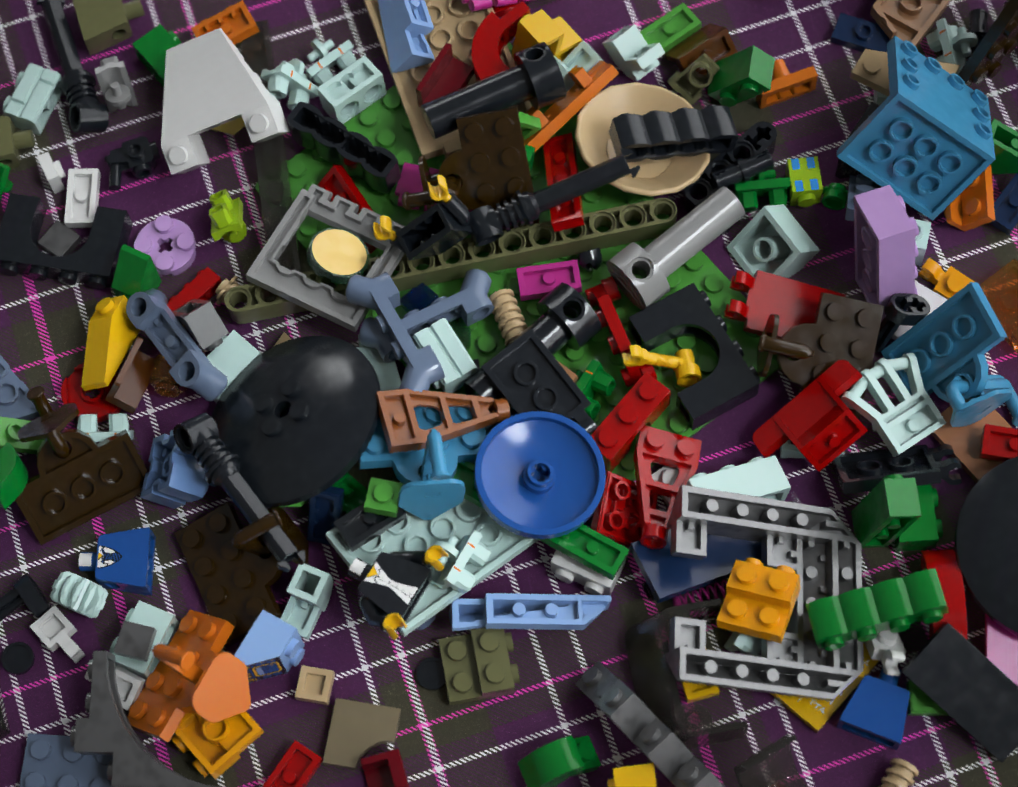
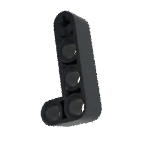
M765 121L755 123L738 138L734 150L721 153L711 161L699 179L685 188L684 208L689 213L717 191L712 184L710 173L734 164L736 157L747 159L765 150H768V153L772 155L777 137L774 125ZM735 184L727 188L732 191L735 188ZM699 194L704 196V198L697 200L691 196ZM731 227L727 229L725 232H723L721 235H725L726 233H728Z

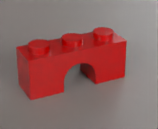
M647 372L642 375L591 434V437L601 451L605 470L612 472L630 451L631 443L638 432L646 424L651 427L670 405L671 390Z

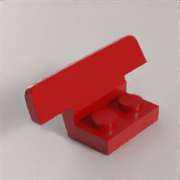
M847 360L836 361L753 433L752 440L760 453L765 458L769 457L790 439L818 472L825 468L868 431L839 398V396L863 377L860 372Z

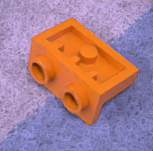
M243 0L228 6L225 10L191 27L196 37L221 28L234 45L260 32Z
M991 165L944 209V215L948 224L965 232L995 221Z

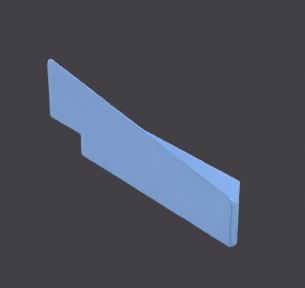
M378 0L391 72L398 73L432 63L435 58L424 35H428L434 29L425 0Z
M486 593L485 599H456L450 605L449 619L452 631L486 627V629L584 630L603 611L609 608L612 599L611 595Z

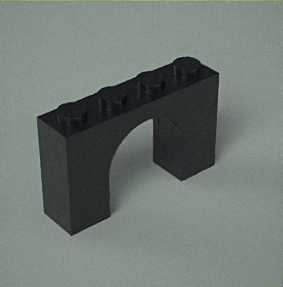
M10 193L0 226L1 273L8 276H17V274L29 275L31 278L45 281L47 278L56 279L67 285L82 283L99 290H103L105 287H112L120 249L123 244H128L133 225L127 210L97 206L91 232L86 243L72 254L50 256L38 249V238L46 213L40 198Z
M694 283L637 312L628 319L629 332L636 343L648 352L674 338L692 336L708 343L716 353L718 365L715 370L705 379L677 393L676 406L692 430L755 397L758 394L759 382L761 381L756 369L752 365L748 367L744 361V353L736 340L731 341L727 335V326L720 315L715 316L710 308L711 302L707 294L703 290L699 291Z

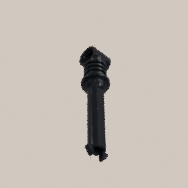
M37 0L36 5H41L64 74L59 88L61 93L67 97L69 103V122L74 133H104L109 122L108 109L104 103H99L94 75L83 69L63 9L66 3L65 0Z
M622 148L620 149L621 155L536 192L524 191L521 193L517 190L513 197L510 198L511 202L508 203L507 200L502 201V206L497 203L495 204V209L491 205H486L469 212L471 217L470 226L472 228L470 235L475 246L481 247L498 240L504 235L503 230L506 229L507 232H510V227L513 226L516 229L518 228V223L521 226L527 225L531 227L534 225L533 221L539 219L542 212L631 174L632 178H635L640 170V166L629 169L625 157L633 154V150Z
M199 414L174 427V439L179 449L187 455L192 454L206 473L205 480L209 484L222 486L249 524L270 513L241 475V459L237 454H231L228 448L223 445L222 440L219 438L217 424L209 414ZM280 526L259 536L279 562L276 565L279 570L287 573L290 572L291 567L288 562L294 558L301 565L305 563V551L299 552Z

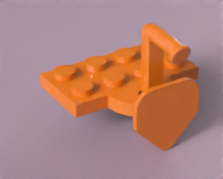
M189 609L187 615L180 621L179 628L170 644H158L152 649L153 655L160 661L154 671L148 676L142 692L129 709L127 718L132 729L169 743L185 713H197L207 721L215 723L243 713L250 708L251 699L246 664L231 653L221 652L235 628L234 625L227 620Z

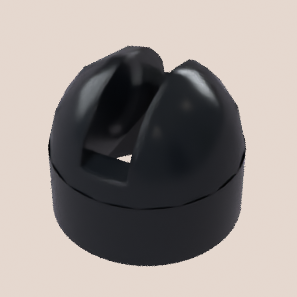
M600 247L576 254L579 265L588 272H591L593 268L598 270L602 264Z

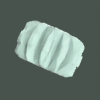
M69 571L60 573L52 586L50 594L52 601L88 618L98 617L106 604L105 600L108 596L107 590L102 586Z

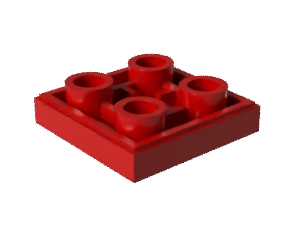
M606 471L603 495L594 511L591 529L628 549L631 543L641 539L642 533L636 482ZM650 492V508L656 509L658 494Z

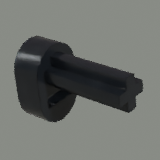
M906 293L894 294L884 309L886 316L880 325L875 347L876 352H881L900 325L914 326L929 314L930 305L923 297L917 294Z
M28 573L14 581V588L0 598V621L24 604L27 605L37 618L51 608L49 601Z

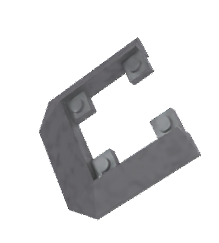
M681 485L666 528H671V556L702 560L707 556V534L761 542V562L764 566L774 569L779 565L791 567L796 574L800 575L801 589L782 643L761 639V657L706 650L705 620L676 616L670 619L669 653L664 656L676 680L827 701L834 700L864 671L863 642H859L858 639H851L844 642L845 646L833 651L818 648L806 604L821 598L838 596L844 592L862 588L861 543L831 508Z

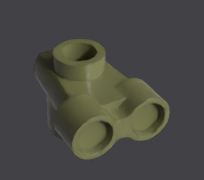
M704 53L684 71H676L668 80V83L691 105H694L703 96L701 91L711 83L713 76L720 68ZM696 68H705L707 72L705 74H699L697 73Z

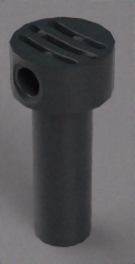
M540 42L518 51L513 56L514 67L422 104L421 112L432 137L437 139L458 130L457 117L514 107L528 100L538 110L565 99L566 87L563 76L548 45L545 42Z
M562 282L536 304L541 317L506 347L532 328L552 355L565 345L577 351L602 330V324L589 303L574 288ZM481 368L463 383L469 395L492 397L493 399L503 398L481 371Z

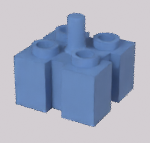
M173 430L170 431L169 435L164 433L153 438L148 460L151 463L149 473L145 474L140 498L175 509L185 505L186 502L202 499L209 486L216 487L205 480L206 473L192 454L187 455L179 449L174 439Z

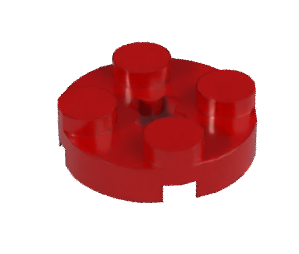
M84 363L75 367V372L63 381L61 387L62 402L64 405L69 403L76 404L80 413L74 418L78 421L80 414H97L98 423L108 420L109 414L120 413L121 408L105 401L118 375L117 372L108 387L98 388L101 392L93 399L90 396H85L91 390L84 391L81 387Z

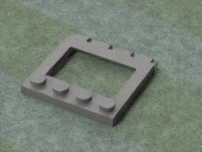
M312 184L308 191L304 189L300 191L245 274L246 279L265 290L356 332L370 309L350 304L346 296L334 291L333 287L322 282L313 281L307 278L304 273L295 269L290 270L280 265L278 259L307 215L338 230L349 232L358 239L384 251L380 259H376L366 275L368 278H374L384 272L391 276L405 253L392 245L390 239L377 240L375 238L373 222L380 224V216L382 215L365 207L358 215V204L339 195H336L333 201L330 202L333 193ZM392 220L393 231L396 232L405 227Z

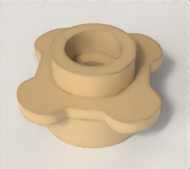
M234 276L230 281L226 278L216 289L215 293L218 294L216 303L218 305L222 302L224 303V297L228 290L240 286L237 282V276Z

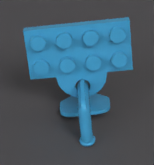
M970 282L881 351L887 360L901 358L906 353L915 354L923 386L928 395L935 392L940 399L950 403L953 409L950 419L952 427L971 425L987 416L1003 403L1007 405L1013 417L1012 424L1018 427V396L1008 379L1001 375H988V363L985 353L1008 336L978 282ZM904 370L896 371L912 396L907 372Z
M418 406L414 408L419 428L423 430L430 429L425 448L422 450L389 453L379 417L372 439L358 460L359 468L392 467L396 478L404 485L399 490V507L423 520L434 519L461 504L464 500L465 484L461 480L453 479L456 474L457 463L476 461L479 448L486 437L485 427L442 442V436L437 429H431L442 423L439 411L431 407ZM449 407L454 423L472 419L468 407Z

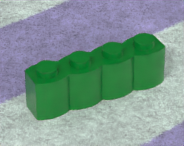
M936 568L918 571L901 578L889 579L870 587L853 589L838 596L825 597L806 604L815 642L818 648H825L827 651L840 649L845 646L844 642L851 639H858L859 642L870 641L878 636L877 633L884 630H890L892 633L902 632L909 629L910 624L917 621H923L925 624L935 623L942 620L943 615L949 613Z

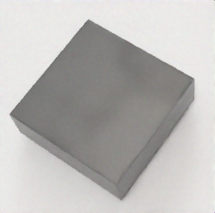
M57 220L38 241V244L53 256H66L73 252L82 239L80 235Z
M123 621L114 653L147 662L157 630L153 627Z

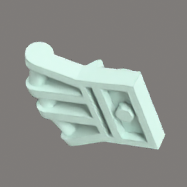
M914 353L903 354L901 358L888 360L881 358L877 360L871 369L866 368L860 371L863 377L852 386L850 391H845L841 397V400L848 408L855 409L872 423L873 431L878 432L893 457L901 454L946 424L945 419L924 389L917 358ZM904 370L907 372L912 396L896 371ZM882 377L886 380L900 402L898 405H893L878 382L879 378ZM866 389H868L883 414L860 398Z

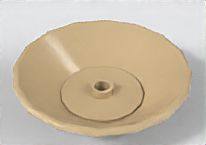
M633 82L607 87L586 103L577 115L575 140L583 161L591 168L616 157L609 134L613 118L624 113L645 115L653 110L672 113L684 107L693 108L686 99L660 86ZM702 153L690 157L676 155L660 160L647 158L627 163L629 169L640 166L637 176L632 178L631 174L609 184L624 192L650 197L677 193L699 179L710 162V153Z

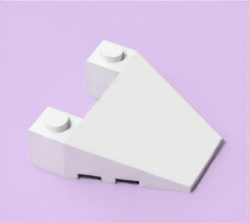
M221 28L166 50L161 148L171 175L187 173L209 164L210 160L200 133L237 118H243L252 143L265 142L290 132L279 101L262 84L260 77L251 70L244 61L245 58Z

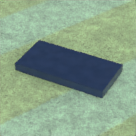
M671 529L668 530L666 546L662 549L647 548L641 544L640 540L631 543L629 547L657 604L729 578L736 559L745 561L746 558L752 557L761 561V542L707 534V556L702 560L671 556Z

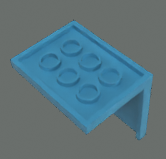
M894 36L887 43L890 95L837 149V157L881 187L891 185L896 196L901 195L905 203L933 221L996 160L989 100L982 91L978 89L973 90L968 87L959 75L955 73L950 74L945 71L936 59L932 57L927 58L922 55L910 41H902Z

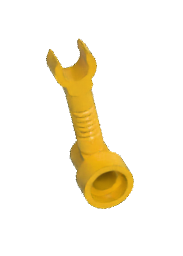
M629 345L631 354L622 353L624 365L629 367L647 364L672 368L675 371L679 386L690 387L702 380L700 367L695 363L694 354L691 349L678 350L674 356L648 352L639 345Z

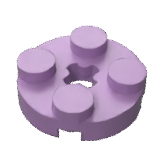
M167 215L159 216L156 220L144 226L134 241V249L151 256L160 277H163L162 275L172 274V276L183 273L192 265L196 257V241L192 230L184 222ZM164 242H171L172 250L170 252L167 250L159 252L161 249L160 245Z

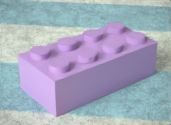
M891 185L854 196L855 280L867 302L883 305L884 309L894 294L918 295L915 286V278L918 277V270L915 264V257H918V248L915 243V236L919 235V229L914 217L909 218L906 213L903 198L901 195L896 196ZM883 311V315H882V320H881V322L883 321V319H884L885 316H886L884 311Z

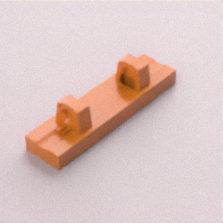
M600 60L588 72L577 65L572 68L568 75L575 84L566 92L565 99L555 102L544 113L539 109L536 110L533 106L525 112L528 115L540 118L542 127L541 130L524 140L525 145L535 147L536 152L619 74L615 67L610 63Z

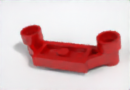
M609 276L600 280L601 284L584 291L590 306L594 307L597 305L599 308L595 313L599 317L602 328L607 327L611 334L607 338V342L613 355L619 353L623 361L622 353L631 354L629 348L631 343L612 303L621 299V295L613 276ZM645 364L633 367L624 365L625 368L620 370L627 388L635 385L645 372L657 379L653 365Z

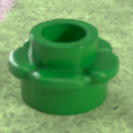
M831 183L829 186L823 187L821 202L829 209L841 210L845 208L847 203L848 191L840 183Z

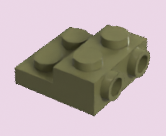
M485 627L473 629L470 634L438 639L449 705L514 694V684L520 683L517 663L510 664L508 652L514 651L511 632L504 633V629H486Z

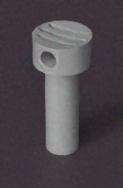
M723 186L645 248L634 242L628 244L606 262L607 269L625 296L635 306L643 310L670 291V285L667 280L670 274L745 216L744 207L738 198L728 188ZM633 274H638L643 279L636 278Z

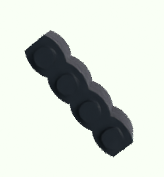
M299 102L287 117L291 135L299 145L307 149L316 150L321 158L330 163L342 165L349 175L365 179L372 189L380 193L389 194L401 178L398 160L393 153L385 148L373 146L370 140L360 133L348 131L340 121L331 117H324L315 106Z
M709 105L701 110L684 107L672 113L658 110L650 111L645 115L624 113L612 119L609 129L616 156L621 155L620 149L622 148L633 150L632 155L625 157L627 163L647 158L652 160L667 159L676 155L690 157L702 153H725L734 150L739 137L729 107Z

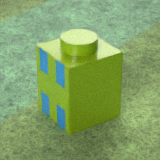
M818 157L787 159L785 178L790 177L791 182L788 193L790 206L810 207L820 203L823 186Z

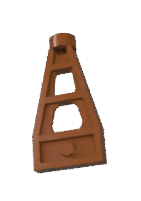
M408 388L376 392L379 417L389 453L422 450L425 448L430 429L423 430L419 428L414 408L418 406L431 407L439 411L442 423L431 429H437L442 436V442L490 425H498L510 417V407L506 398L493 399L492 397L428 390L417 392ZM449 407H468L472 419L454 423Z

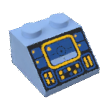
M262 610L234 656L246 664L248 682L252 683L288 673L292 665L296 667L302 660L305 649H303L305 645L297 628Z

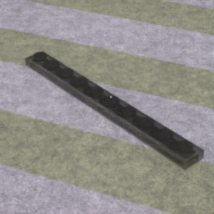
M268 19L256 21L255 23L260 32L241 41L244 61L254 73H257L266 89L268 82L261 78L262 70L275 69ZM284 134L265 142L254 143L266 243L293 203ZM296 232L281 254L278 262L290 270L295 269L302 273Z

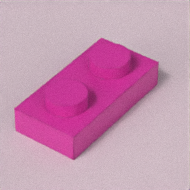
M577 259L516 268L521 301L544 298L562 282L574 288L578 293L582 292Z

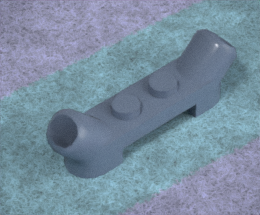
M468 270L458 293L449 297H439L430 306L420 311L415 309L406 313L401 321L411 339L413 340L415 333L430 327L431 324L442 318H446L449 323L462 317L467 327L486 318L495 308L488 297L492 280L488 273L483 270ZM366 318L362 323L359 333L361 344L377 349L386 363L396 361L397 359L390 347V343L393 341L388 332L382 334L375 318Z
M384 272L374 278L357 274L352 276L346 288V299L350 304L376 311L378 316L375 317L380 331L382 334L388 332L393 341L390 343L393 354L397 360L403 359L406 364L399 389L408 388L417 392L429 391L431 384L445 378L444 371L430 344L419 350L417 349L394 308L401 305L400 293L390 275Z
M156 289L134 293L126 305V313L136 329L145 331L171 366L169 373L180 386L192 389L206 401H214L228 384L227 376L214 367L167 306V297L164 293Z

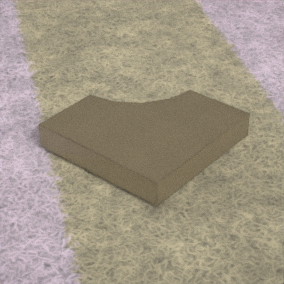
M336 698L323 764L357 770L360 759L371 748L381 744L396 742L401 709Z

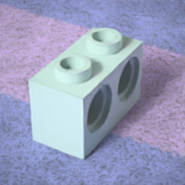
M365 55L317 88L322 108L331 118L343 124L387 94L383 74Z

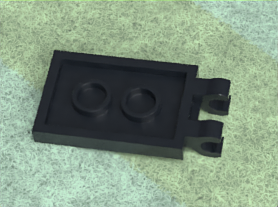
M532 328L481 366V371L500 395L507 399L509 406L516 415L531 411L556 413L576 422L589 434L593 433L598 427L585 412V409L591 405L590 401Z
M943 444L936 448H928L927 445L911 446L893 457L889 449L841 454L832 461V468L844 494L872 491L885 476L900 474L903 478H915L916 486L941 483V479L950 485L962 483L959 474H949L954 468H961L959 459L952 457L944 461L941 460L945 455L954 454L953 448L948 444Z

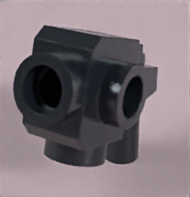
M141 136L123 142L121 148L110 151V155H107L104 159L110 168V190L118 191L121 189V175L123 173L131 171L133 176L139 179L146 178L152 174V170L157 166L156 159L161 158L155 141L149 143L147 137Z

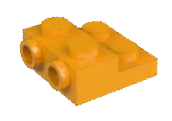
M749 557L745 561L736 559L726 584L727 594L716 620L717 627L782 643L801 589L800 575L796 574L791 567L786 565H779L774 569L764 566L756 558Z
M246 711L215 723L207 721L197 713H185L174 732L176 735L171 740L183 754L187 750L191 751L197 758L192 764L204 778L211 774L216 780L241 758L239 754L261 736L264 731Z

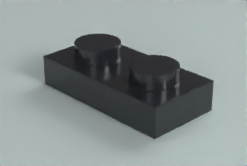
M365 503L334 521L333 525L350 551L353 552L406 519L404 509L399 507L397 517L393 518L364 512Z

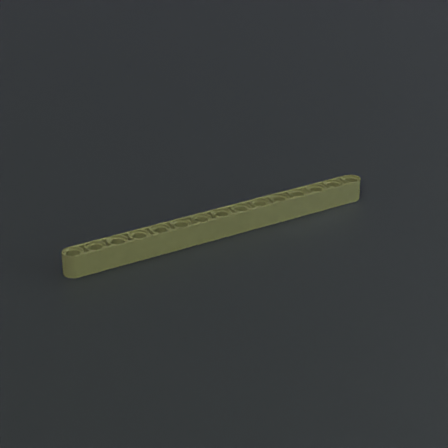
M657 198L583 214V226L554 232L551 221L534 224L531 227L513 228L510 232L504 230V235L501 238L481 247L475 246L472 237L465 238L440 255L409 261L407 255L404 254L395 268L399 273L391 277L398 291H404L465 277L466 271L471 269H479L489 273L575 255L598 247L604 249L656 238L676 223L677 207L671 199ZM659 214H666L669 216V218L661 220L658 219L656 216ZM630 220L638 221L639 224L636 226H630L626 222ZM605 226L608 227L610 230L607 232H599L596 229L598 227ZM569 233H577L580 236L571 239L568 238L566 235ZM540 239H547L550 241L548 244L540 245L536 243ZM511 245H516L520 247L516 251L506 250V248ZM481 251L489 253V255L484 258L476 256V254ZM381 256L367 259L361 270L349 275L335 274L324 268L303 273L306 274L307 278L318 283L322 282L327 285L337 283L338 286L334 288V291L346 296L349 279L355 274L366 277L376 259H380ZM450 258L459 259V261L454 264L446 263V261ZM420 264L429 265L425 270L415 269ZM253 283L233 287L226 292L224 297V303L231 319L239 324L308 311ZM269 296H277L272 302L264 301ZM239 302L247 303L243 308H234Z

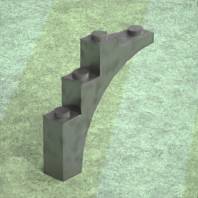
M93 651V659L89 660L88 663L91 693H87L85 701L86 712L89 713V718H76V724L71 728L70 743L71 746H74V752L83 755H113V760L109 761L107 769L108 780L112 781V787H219L204 785L185 778L165 766L145 747L132 729L121 704L116 682L115 655L108 651Z
M599 661L593 667L587 669L575 683L675 787H725L687 749L676 735L649 710L637 695Z

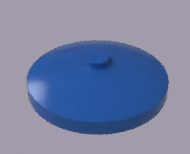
M545 411L520 413L505 419L495 426L483 440L474 467L476 492L488 515L506 530L532 539L560 537L582 526L596 510L603 495L606 480L603 456L591 435L571 419Z

